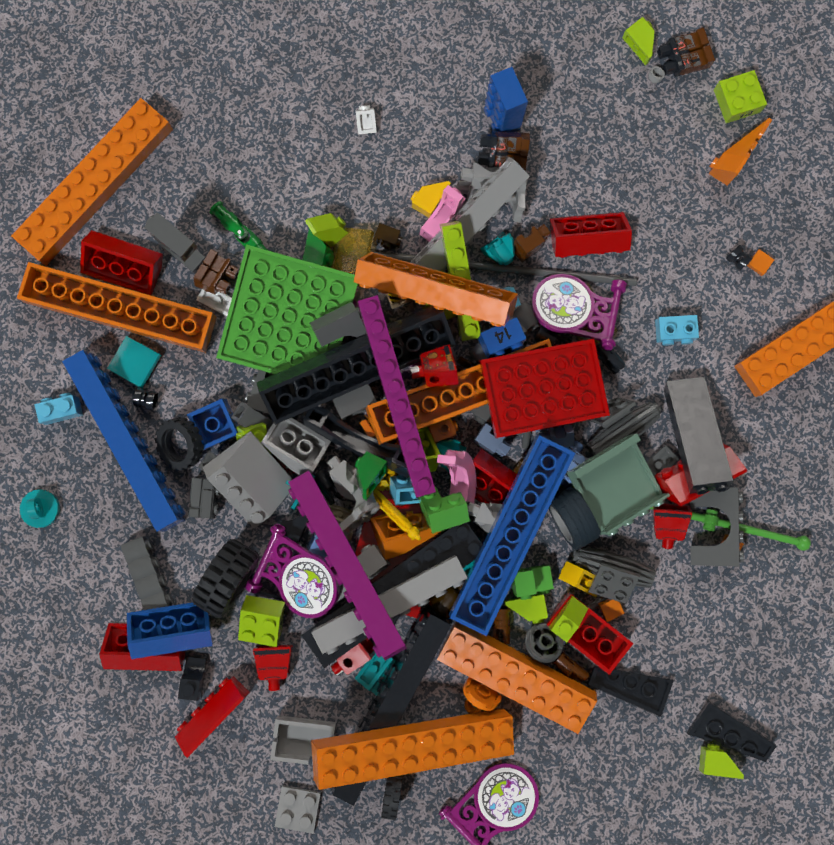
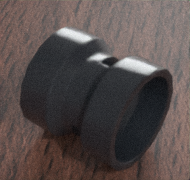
M738 245L726 259L729 262H733L735 268L740 271L753 257L750 254H746L744 248Z
M137 388L133 398V405L136 407L145 406L146 409L154 410L158 400V392H147L143 388Z

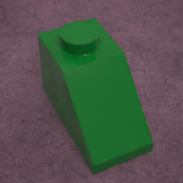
M309 228L303 260L331 268L334 262V252L329 245L313 235Z
M366 451L363 457L358 458L355 467L362 497L367 501L387 473V461Z

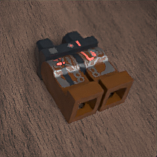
M704 27L687 35L670 38L666 44L657 49L660 59L665 57L669 59V62L664 63L662 66L665 75L674 74V77L712 66L715 58L711 46L708 45L709 41Z
M491 131V134H481L480 147H488L489 153L479 152L478 164L488 166V168L500 167L510 157L526 172L530 134Z

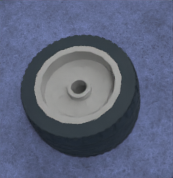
M569 487L555 494L549 507V512L559 531L574 550L580 549L600 537V529L592 511L575 488Z

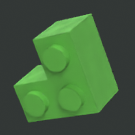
M435 487L436 492L418 497L421 512L432 534L470 522L467 503L461 492L441 498Z
M550 565L519 569L512 583L513 594L521 598V600L531 599L532 595L537 593L538 595L549 593V590L554 589Z

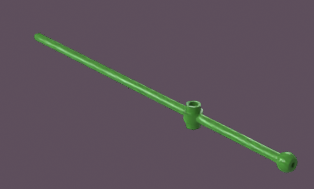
M707 509L704 515L692 512L691 519L702 522L704 530L715 531V526L731 529L730 521L717 517L718 511ZM739 524V531L793 544L801 551L808 550L811 545L810 539L806 536L796 538Z

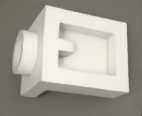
M370 105L359 106V110H355L358 134L377 133L374 108H370Z

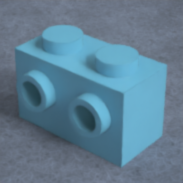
M697 315L658 317L655 320L657 343L662 342L664 346L673 345L674 342L679 341L684 345L692 344L693 341L699 338Z
M64 393L59 395L60 398L57 399L45 398L40 400L41 403L34 404L38 422L48 425L83 416L79 397L71 395V393Z
M402 475L390 476L389 493L395 506L419 503L418 497L416 498L410 477L406 478Z

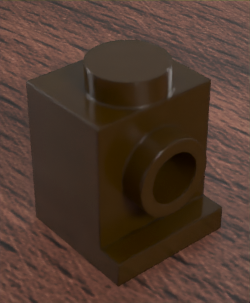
M379 223L373 238V245L377 246L378 243H381L380 246L385 249H391V247L395 249L396 247L400 248L403 237H400L401 230Z

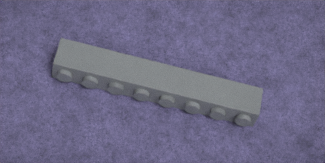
M509 157L448 221L461 222L465 245H468L473 240V236L478 231L485 228L486 222L491 217H495L499 213L500 207L504 203H508L513 198L518 188L521 189L526 185L527 179L530 176L514 159ZM441 230L410 263L441 272L445 270L447 263Z
M454 555L378 596L393 621L392 617L398 614L404 616L411 612V607L415 605L421 607L427 604L430 597L435 595L438 598L446 594V589L451 586L457 588L463 585L467 576L457 556ZM356 607L312 629L311 633L322 654L326 652L328 655L339 649V645L343 643L349 645L357 640L356 636L362 633L366 635L363 630L366 627L363 620L358 621L353 612Z

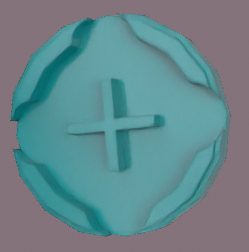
M33 490L27 493L20 504L22 520L34 528H45L53 524L60 513V504L57 497L46 490Z

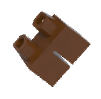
M545 224L537 229L533 226L526 238L522 234L515 238V254L522 263L540 251L544 242L548 239L547 236L550 235V231Z
M211 249L193 277L194 286L214 295L217 292L227 294L231 283L225 281V278L229 277L235 280L239 274V269L231 264V259H225L219 256L218 252Z

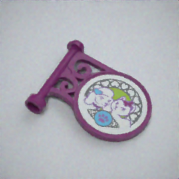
M568 274L551 275L543 279L535 288L532 296V310L536 319L545 328L557 333H568L598 340L603 349L612 350L616 346L613 335L621 294L626 292L627 283L623 280H613L611 284V291L614 292L613 297L606 298L593 293L577 277ZM608 304H611V310H610V312H609V313H602V312H605V311L607 310ZM598 306H602V312L598 310ZM593 322H599L596 327L593 326ZM587 323L588 329L592 332H598L601 328V325L603 327V331L601 333H591L580 329L586 326Z
M274 524L270 529L273 534L253 579L247 581L245 589L250 593L257 594L263 586L260 581L262 577H265L278 587L283 601L295 614L305 618H317L326 614L334 607L339 596V584L334 577V574H336L334 568H330L323 557L308 551L286 537L284 526ZM284 543V544L288 545V546L282 547V548L280 549V551H279V547H280L281 544ZM290 547L298 551L300 554L292 557L293 552ZM286 552V557H283L281 554ZM269 562L274 563L275 565H271L268 568V572L265 571Z
M500 763L486 769L477 782L453 808L445 805L438 814L441 820L446 818L471 845H487L496 834L503 831L517 830L525 826L533 818L539 803V792L534 779L525 769L511 763ZM474 794L475 807L472 805H466L463 808L464 817L469 818V814L467 813L468 810L473 811V817L470 819H463L459 815V810L462 807V805ZM480 825L486 829L484 833H482L481 828L477 830L479 837L484 838L482 842L474 836V830Z

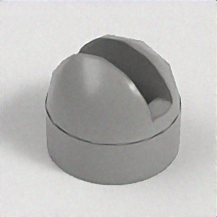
M655 66L650 70L648 79L653 84H657L664 78L665 72L662 68Z

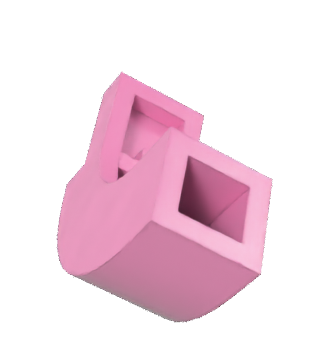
M447 185L443 190L442 198L437 208L421 227L420 235L428 242L440 231L439 224L448 223L462 208L466 198L462 196L457 188Z
M447 450L445 455H438L437 463L447 466L450 471V494L461 492L466 503H474L476 471L471 456L465 451Z

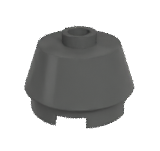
M546 623L536 624L526 634V652L534 660L545 663L552 662L561 654L563 639L552 632Z

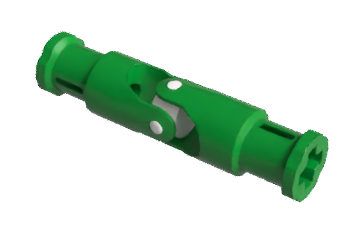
M218 201L211 207L209 213L215 215L226 230L233 232L234 237L243 247L246 248L247 244L268 250L263 245V242L247 226L242 225L240 219L233 212H229L223 206L222 201ZM249 232L250 239L248 242L244 243L242 239L246 238Z

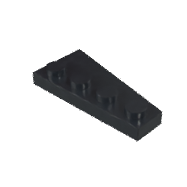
M594 666L587 685L661 717L674 680L615 669L609 675L600 667Z
M709 700L687 731V734L690 736L702 738L704 741L719 744L724 748L739 751L741 754L764 762L768 760L777 747L774 742Z

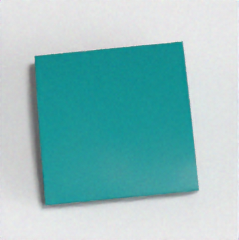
M126 336L107 369L143 388L161 355Z
M375 653L373 658L363 666L354 679L377 696L379 693L377 692L380 684L379 680L382 677L384 678L382 681L386 679L387 675H385V672L390 664H394L396 660L391 657L385 661L382 656L378 658Z

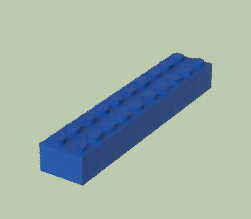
M81 350L63 360L62 362L156 532H165L185 521L184 509L181 505L176 504L174 491L171 488H167L165 475L162 471L159 472L156 465L158 463L152 454H148L146 441L138 436L137 432H139V429L134 421L131 422L128 415L130 413L126 406H122L118 399L121 397L115 388L112 389L109 384L112 382L106 372L103 373L100 368L102 363L98 356L94 357L92 353Z
M536 435L449 613L451 619L487 636L573 460L575 452L547 438Z

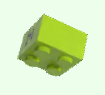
M755 70L721 80L714 88L725 123L761 113L767 105Z
M246 595L240 611L238 640L277 647L282 632L285 602Z

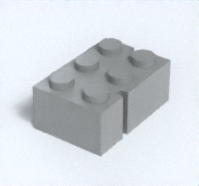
M278 715L275 719L273 734L275 739L272 742L270 760L308 765L312 756L311 740L334 737L337 722Z

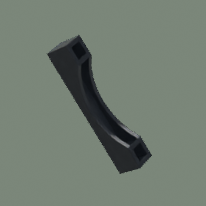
M319 406L307 412L303 419L306 427L362 457L366 451L387 461V469L409 478L400 445L387 442L379 445L377 439L355 430L338 419L330 411Z

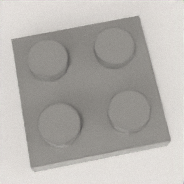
M282 785L274 827L314 834L321 792Z

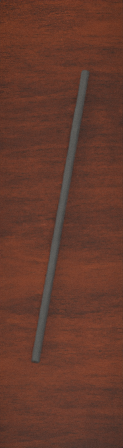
M357 249L355 257H363L370 252H374L409 263L415 257V255ZM468 261L469 269L543 277L555 274H568L582 281L612 284L613 280H623L629 286H636L637 284L636 278Z

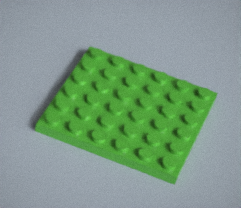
M246 244L216 358L277 374L341 346L344 337L321 347L310 322L350 302L353 303L358 283L354 282L355 275Z

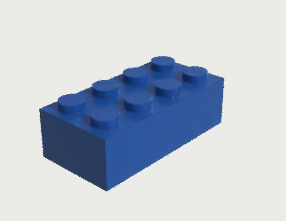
M509 67L490 75L488 91L486 92L484 112L493 122L491 123L492 130L497 132L519 131L528 104V100L513 67Z
M193 602L127 613V644L131 659L213 646L209 613L194 605Z

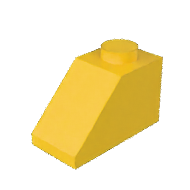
M446 181L422 186L419 192L416 190L411 197L412 208L430 218L441 201L443 190L447 185L451 187V183Z
M566 561L558 579L597 597L596 594L589 593V588L595 575Z

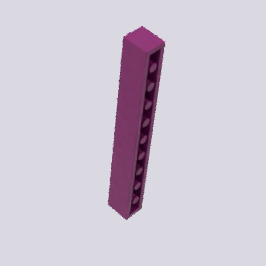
M378 295L359 300L357 303L414 494L417 498L434 493L436 490Z
M310 471L289 481L288 483L291 488L288 491L292 499L298 500L300 505L297 508L302 517L307 516L309 522L306 525L311 534L316 533L318 539L315 541L321 551L324 549L328 556L324 558L330 568L334 566L337 572L334 574V577L339 586L343 584L347 590L343 593L349 603H354L356 609L353 612L358 621L363 620L366 626L363 630L367 638L374 640L376 645L373 646V649L378 658L382 656L386 661L407 648Z

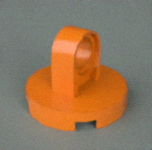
M470 677L464 683L463 692L467 698L464 706L468 713H478L481 710L491 711L499 705L502 697L501 695L499 696L497 691Z

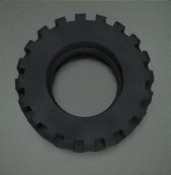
M236 539L228 540L215 558H213L196 586L195 592L192 595L193 604L215 618L224 617L238 599L260 560L258 552Z

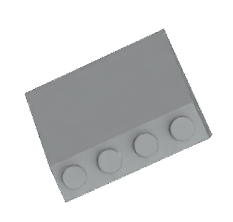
M251 431L203 467L209 482L253 528H256L273 514L289 494L288 489L291 487L286 484V481L293 480Z

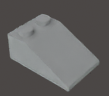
M289 418L276 425L273 423L261 443L290 470L298 475H302L307 471H310L311 474L313 473L331 441L293 418Z

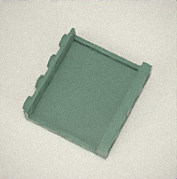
M637 433L627 435L566 472L574 488L580 493L592 511L601 535L612 536L618 533V528L623 525L628 526L632 524L634 518L648 514L651 507L662 505L665 502L664 499L670 496L669 493H662L636 443L641 441Z

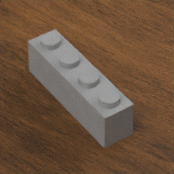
M369 544L365 546L357 557L369 580L391 565L388 560H385L376 545L371 546ZM343 584L339 586V596L332 609L346 599L343 592L347 590Z

